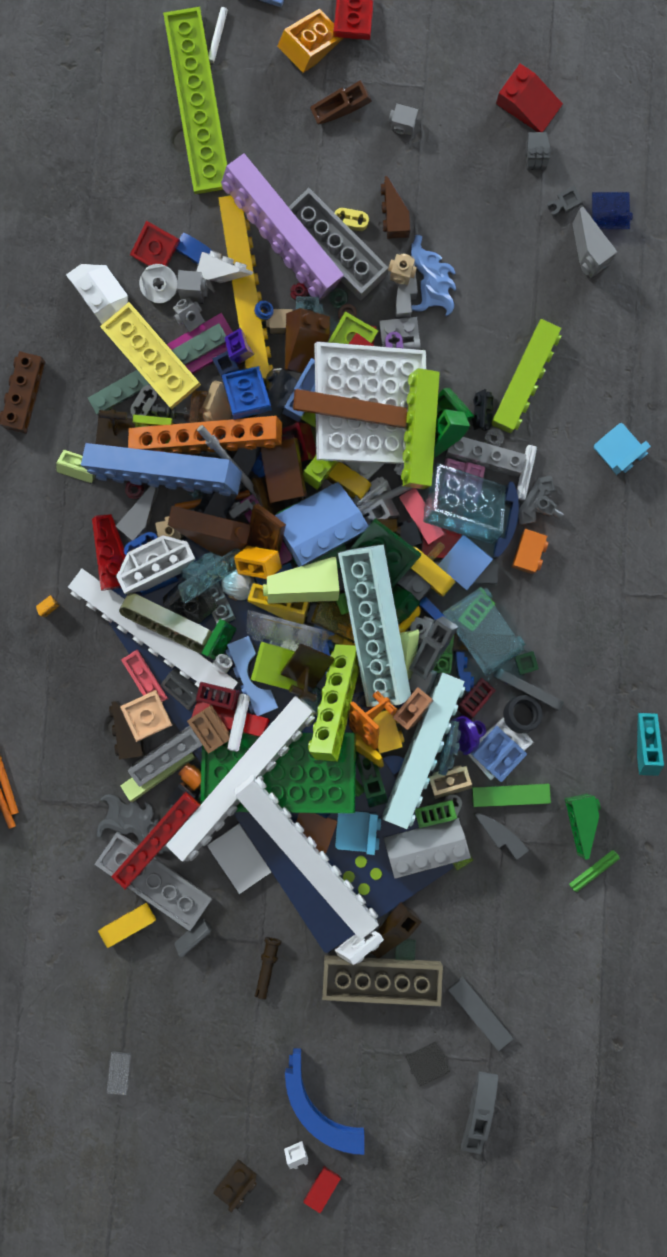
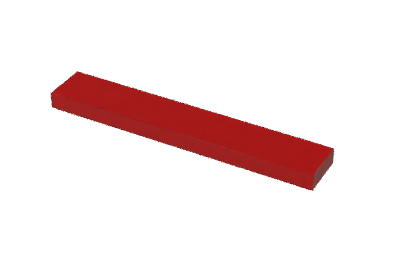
M185 792L111 877L126 890L198 809L200 804Z

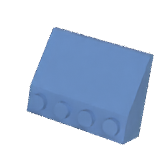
M339 482L275 515L286 524L283 540L298 567L307 565L359 537L368 527L362 513Z

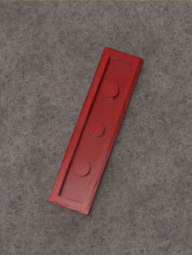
M197 701L192 717L211 704ZM212 705L226 728L231 730L236 710ZM247 713L243 733L260 737L267 729L270 720Z

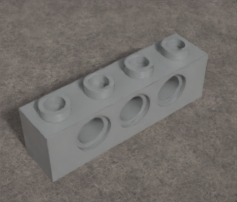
M462 437L461 440L448 448L446 457L466 463L470 462L490 470L519 477L523 470L526 454Z

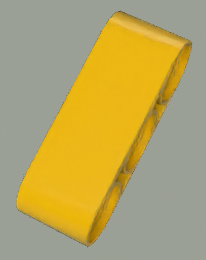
M340 461L326 478L332 484L339 482L350 497L355 498L357 496L360 500L372 486L366 478Z
M414 547L422 554L410 569L429 583L436 593L444 597L456 583L455 580L423 552Z
M145 903L99 929L98 933L106 947L109 948L156 921V918L148 903Z

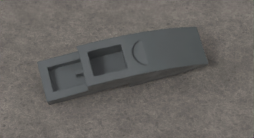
M478 1071L469 1104L470 1114L461 1143L462 1151L481 1154L484 1141L488 1139L497 1093V1074Z

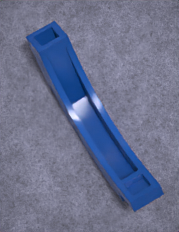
M293 1048V1055H289V1067L293 1068H286L285 1082L287 1094L296 1116L302 1125L322 1143L342 1152L364 1155V1128L338 1124L324 1116L313 1105L306 1093L302 1080L301 1048Z

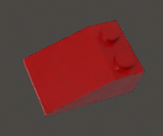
M521 63L500 90L496 101L499 107L536 132H544L563 105L545 83Z

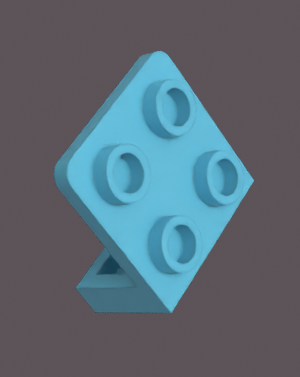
M619 423L594 444V450L616 475L622 470L626 473L634 466L632 462L635 459L639 461L648 454L646 450L651 447L647 441L640 444L622 423Z
M355 811V813H338L335 847L339 850L366 852V854L375 855V850H379V838H376V832L381 828V819L378 818V814Z

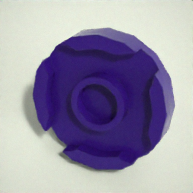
M465 716L452 719L449 722L451 723V732H448V737L456 751L461 750L463 755L475 752L479 747L480 738L486 734L485 725L481 721L472 722Z

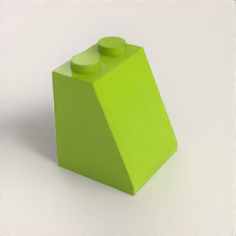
M261 642L251 680L288 690L292 684L297 686L296 681L282 676L280 673L295 651Z

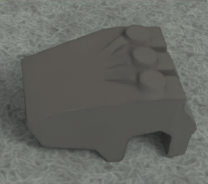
M528 132L525 156H527V170L547 169L550 159V144L547 132Z

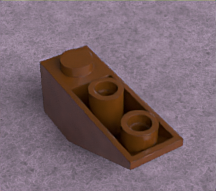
M385 176L384 183L381 184V196L384 195L385 202H382V214L386 215V220H383V232L387 233V239L409 238V211L388 176Z

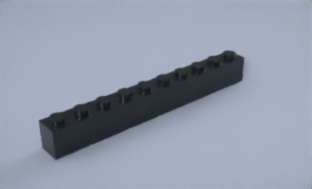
M273 368L267 374L265 382L272 411L247 416L246 418L277 416L279 418L298 380L283 369ZM260 431L257 434V437L261 436L263 434V431ZM245 432L241 433L238 438L243 437ZM256 447L253 450L238 448L236 451H228L227 454L248 477L261 452V448ZM240 481L239 491L243 486L242 481ZM212 492V494L203 493V498L194 511L225 518L237 494L224 496L219 494V492Z

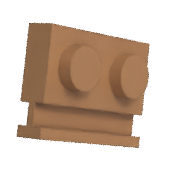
M212 705L187 720L208 754L229 741L230 732Z

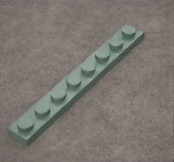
M218 323L174 348L172 352L186 366L225 344L224 337H226V334ZM136 370L88 397V400L99 416V410L107 411L139 393L144 386L150 384Z

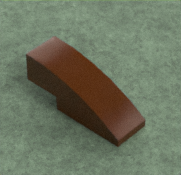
M360 80L345 90L343 88L338 89L312 105L310 109L317 124L320 125L350 114L371 103L372 100L365 85Z

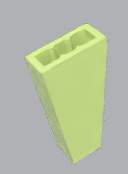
M336 557L267 576V584H263V596H267L268 604L338 601L339 580Z

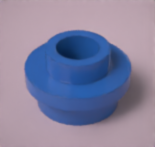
M260 301L254 308L256 316L261 320L270 319L274 312L271 303L268 301ZM261 309H265L266 313H262Z

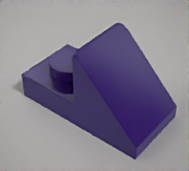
M241 328L224 337L228 355L232 361L240 364L254 355V352L247 344L245 334Z

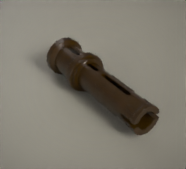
M265 937L264 953L261 954L262 966L254 995L259 999H267L273 966L278 961V947L282 943L281 940L272 937Z

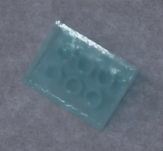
M437 463L432 477V486L429 488L425 503L423 522L493 544L503 534L506 486Z

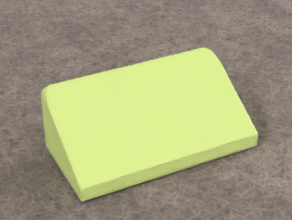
M63 450L56 463L58 473L92 483L95 475L88 473L87 469L81 466L82 455Z

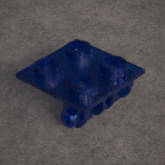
M592 192V219L600 229H630V220L633 219V213L630 212L629 192Z

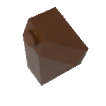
M172 506L168 520V526L207 549L215 556L233 560L234 556L247 544L251 525L240 521Z

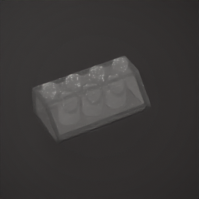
M250 610L247 612V634L252 635L253 640L263 642V639L271 640L270 644L281 647L282 643L289 645L288 649L296 651L301 643L325 653L330 634L329 631Z

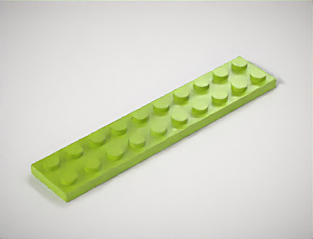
M200 7L164 12L194 194L224 190L221 181L227 166Z

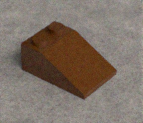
M302 308L286 313L285 370L302 374L310 359L315 360L314 344L316 342H328L330 336V316Z

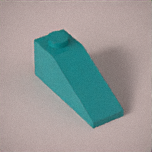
M638 713L637 761L639 775L659 776L664 767L658 714Z

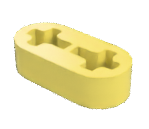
M339 208L335 211L338 217L341 214L345 215L343 222L351 230L363 231L369 225V217L363 211ZM359 218H363L364 221L361 225L358 224Z

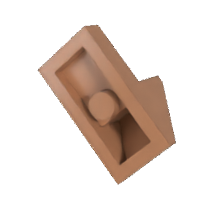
M417 687L393 718L409 730L423 719L422 714L434 700Z

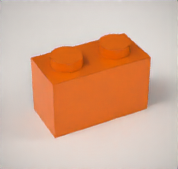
M528 529L522 531L511 567L530 574L536 573V570L539 571L543 562L540 559L542 552L545 553L548 547L547 536Z

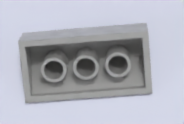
M459 818L384 837L394 878L471 858Z

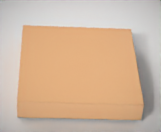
M156 690L120 706L136 742L172 726Z

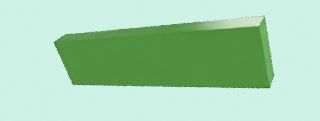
M550 784L472 787L473 807L551 803Z

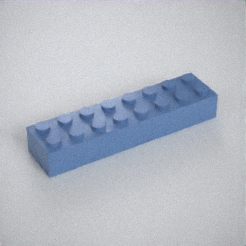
M89 443L85 444L81 466L87 469L88 473L95 475L96 479L107 481L108 478L119 483L130 481V483L135 485H141V483H147V485L152 487L165 485L169 489L181 487L190 492H194L197 489L207 494L219 492V494L224 496L238 495L242 471L228 459Z

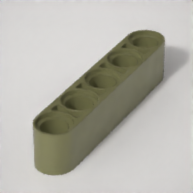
M128 593L119 609L123 617L197 653H202L212 634L209 629L135 593Z

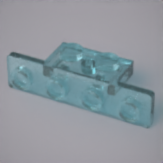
M235 548L223 557L211 552L206 553L202 558L190 563L181 571L182 576L187 580L178 585L182 601H190L235 571L237 568L234 556L240 550Z

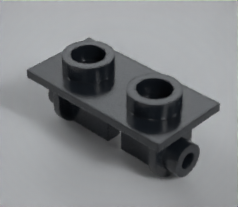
M487 389L475 393L473 399L475 415L472 418L473 430L482 428L484 431H489L490 427H492V413H487L486 410H493L494 396H492V392H486Z

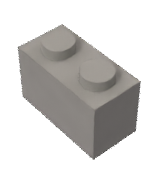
M178 270L177 291L180 299L189 297L192 302L204 303V297H208V285H206V279H203L202 272Z

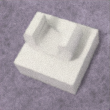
M302 1141L284 1149L287 1165L290 1169H298L299 1165L308 1164L305 1145Z

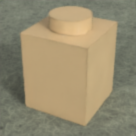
M273 309L272 317L266 320V327H270L271 334H286V313L293 311V309Z

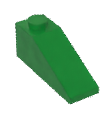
M444 410L437 420L434 458L461 440L469 429L470 424L464 412Z

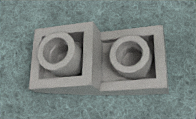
M219 582L213 584L210 588L207 587L201 590L216 623H218L219 619L227 623L236 619Z

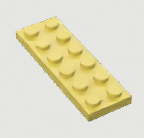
M130 302L100 326L171 409L176 407L201 385Z

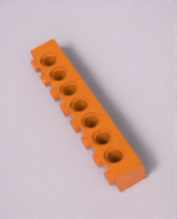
M277 416L135 427L129 428L128 448L176 454L184 452L199 454L201 451L215 452L214 449H210L207 446L206 440L202 441L203 437L197 431L198 427L203 425L211 435H215L223 449L228 451H236L238 448L253 450L256 447L274 448L275 445H282V422ZM260 431H263V434L257 437V434ZM245 432L243 437L238 438L241 433ZM223 434H226V436L220 440V437Z

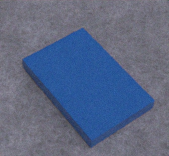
M259 366L222 375L234 420L272 411Z

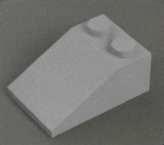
M581 207L572 224L581 269L584 274L592 278L610 265L617 251L585 208Z

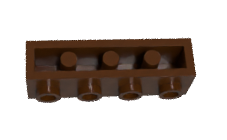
M19 351L18 357L16 356L14 359V373L9 378V392L5 394V407L0 413V425L5 429L27 434L46 363L41 356Z

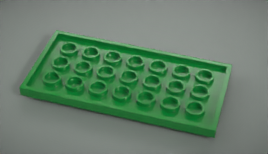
M242 733L239 751H230L228 749L229 741L209 754L202 745L200 805L259 737ZM302 733V736L296 742L293 741L288 746L290 748L289 751L275 761L277 763L276 766L262 776L264 778L263 782L267 786L265 788L269 794L272 792L279 800L278 805L281 808L285 807L290 813H355L356 733H344L338 762L315 760L308 750L309 741L312 740L313 733ZM241 802L236 806L238 808L236 812H249Z

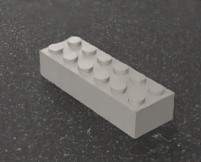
M310 188L289 206V209L344 274L340 281L360 301L388 276V267Z

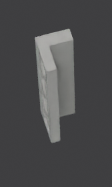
M188 726L131 764L128 773L140 787L202 746V743L191 726Z

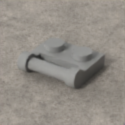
M417 317L382 320L379 322L382 347H385V337L387 334L398 332L402 339L413 338V342L403 343V349L421 350ZM392 335V338L389 340H399V338H395V335Z

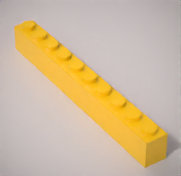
M232 196L218 197L228 257L234 259V264L235 262L247 265L246 269L253 271V267H256L255 255L250 253V249L253 248L252 237L247 235V231L250 230L249 220L245 219V212L237 207ZM253 272L252 275L232 280L239 328L244 332L247 344L254 352L252 357L245 360L246 369L259 366L265 384L266 376L273 369V366L268 364V358H271L270 347L265 346V340L268 339L267 329L262 327V321L265 320L259 319L254 312L256 304L262 301L261 292L256 290V285H259L258 273Z

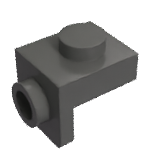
M248 499L242 503L239 501L231 507L229 513L236 521L249 510L252 511L253 505L256 503L254 501L250 503Z

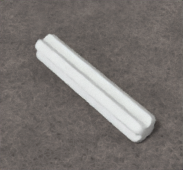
M528 445L526 447V459L516 490L518 500L520 501L526 499L537 451L536 446Z
M240 694L238 697L228 743L230 751H239L250 697L246 694Z

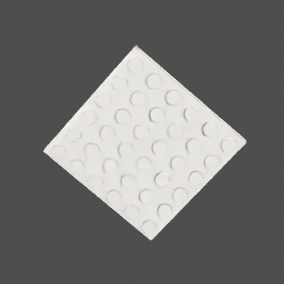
M316 342L314 344L315 392L405 407L408 412L407 396L410 391L408 378L416 369H426V350ZM316 414L317 460L404 464L403 452L406 446L404 434L407 430V423L405 428Z

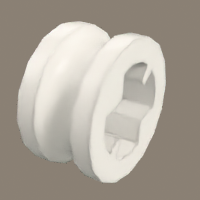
M219 654L213 662V668L222 674L227 673L232 666V660L225 654Z

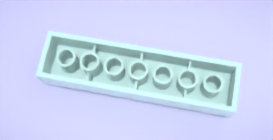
M384 545L340 552L338 556L366 705L371 707L379 704L372 697L376 691H379L384 697H388L392 705H400L407 701L411 696Z
M445 673L436 676L429 697L434 701L422 714L423 719L418 722L381 819L405 829L413 825L415 820L414 810L416 807L419 808L422 802L421 792L429 784L430 778H428V774L436 766L437 760L435 756L443 748L444 741H442V738L450 730L451 723H449V720L457 712L458 705H456L459 697L463 696L465 691L463 684L465 681Z

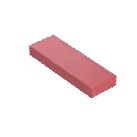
M412 488L399 496L429 545L445 536V533L416 488Z
M139 650L121 659L143 696L156 690L161 702L168 699Z

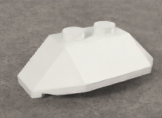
M81 264L66 274L101 324L105 323L128 303V295L105 265Z
M162 535L128 552L117 574V579L125 594L148 590L182 573L196 559L187 541Z

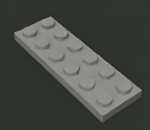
M116 832L94 865L112 876L138 845L120 832ZM155 857L128 887L189 931H191L213 898Z

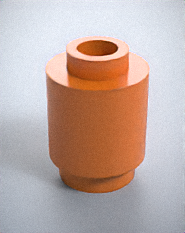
M187 763L178 774L181 776V780L192 790L198 789L200 791L201 771L194 764Z

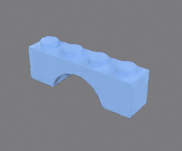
M247 636L227 644V656L234 661L236 666L233 668L237 679L241 678L243 683L240 686L243 694L250 697L251 703H249L248 707L251 714L260 716L279 708L272 690L260 689L250 679L249 665L257 655L250 637Z

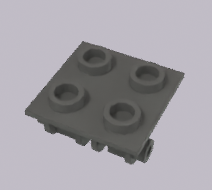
M194 391L173 409L158 395L154 406H152L153 416L172 418L175 424L191 423Z

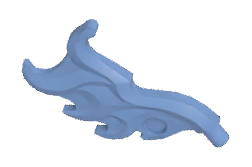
M415 235L414 242L411 245V256H414L415 267H417L424 279L420 282L422 302L420 305H412V311L422 312L428 307L441 306L445 308V316L447 317L454 309V302L448 293V289L452 288L456 291L455 283L449 278L447 273L450 272L455 275V270L448 263H439L442 257L437 253L425 251L421 246L422 236Z

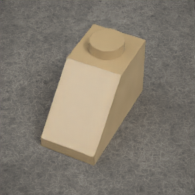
M214 381L210 386L202 406L205 422L230 420L232 412L223 382Z

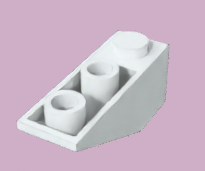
M210 251V254L202 252L197 272H202L203 278L219 283L253 274V271L246 269L247 265L240 262H235L234 264V259L226 256L221 258L222 254L215 251Z

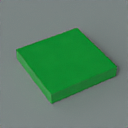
M219 619L201 654L213 660L219 654H224L228 647L227 644L230 643L237 630L236 627Z

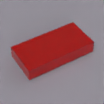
M324 1166L303 1203L321 1213L339 1183L341 1176Z

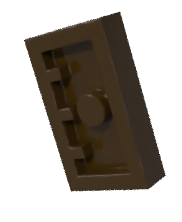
M238 1159L216 1187L213 1194L229 1206L228 1211L232 1212L235 1208L238 1209L242 1205L245 1194L247 1192L251 1193L255 1188L257 1174Z

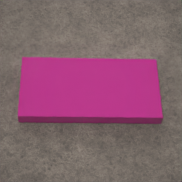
M220 313L191 332L185 333L166 345L173 350L218 323L221 325L226 336L233 333L223 314ZM226 343L186 365V368L194 374L214 362L212 358L227 351Z

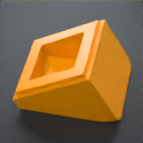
M50 595L39 603L36 609L40 616L47 617L59 607V604Z

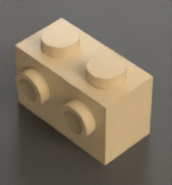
M455 766L451 768V771L447 772L438 771L429 777L435 799L472 788L466 766Z

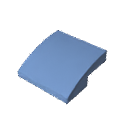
M463 535L438 566L463 588L468 590L493 558Z
M496 726L471 755L502 782L527 753Z

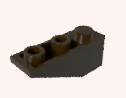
M119 701L111 702L112 706H109L111 718H114L112 733L114 737L116 736L117 744L114 746L116 756H119V760L145 756L143 739L136 742L121 710V704Z
M400 902L376 931L384 940L376 950L370 951V953L377 958L382 957L409 938L422 921L413 910Z

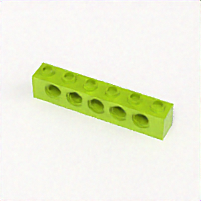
M335 644L334 651L331 653L334 661L326 672L327 680L322 688V700L317 709L318 717L317 721L313 724V737L308 745V750L315 760L338 762L350 711V703L352 702L360 669L355 645Z

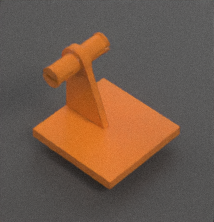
M376 691L372 696L379 702L375 707L365 713L355 702H351L349 713L350 729L354 733H358L362 737L363 742L374 750L378 748L380 727L373 719L384 708L390 715L395 714L397 708L390 703V699L384 697L379 691Z

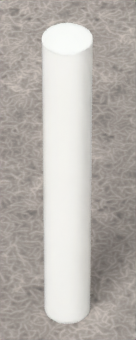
M221 7L208 54L210 63H214L228 12V9L225 7Z

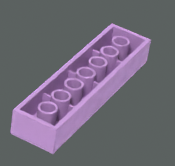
M244 153L228 164L221 181L224 191L233 197L237 207L247 214L248 220L256 225L261 236L270 242L274 252L279 253L285 265L293 270L298 281L308 288L309 294L316 298L318 302L337 287L344 274Z

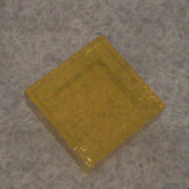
M439 542L427 557L434 561L445 548V545Z

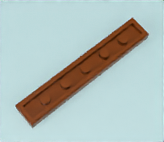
M300 389L294 391L293 410L399 428L406 427L407 408Z

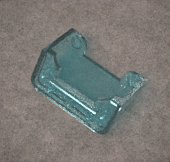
M479 587L445 610L443 614L448 620L459 626L456 633L487 677L523 652V646L526 644L520 635L517 637L514 635L490 600L493 596L487 587L485 589Z

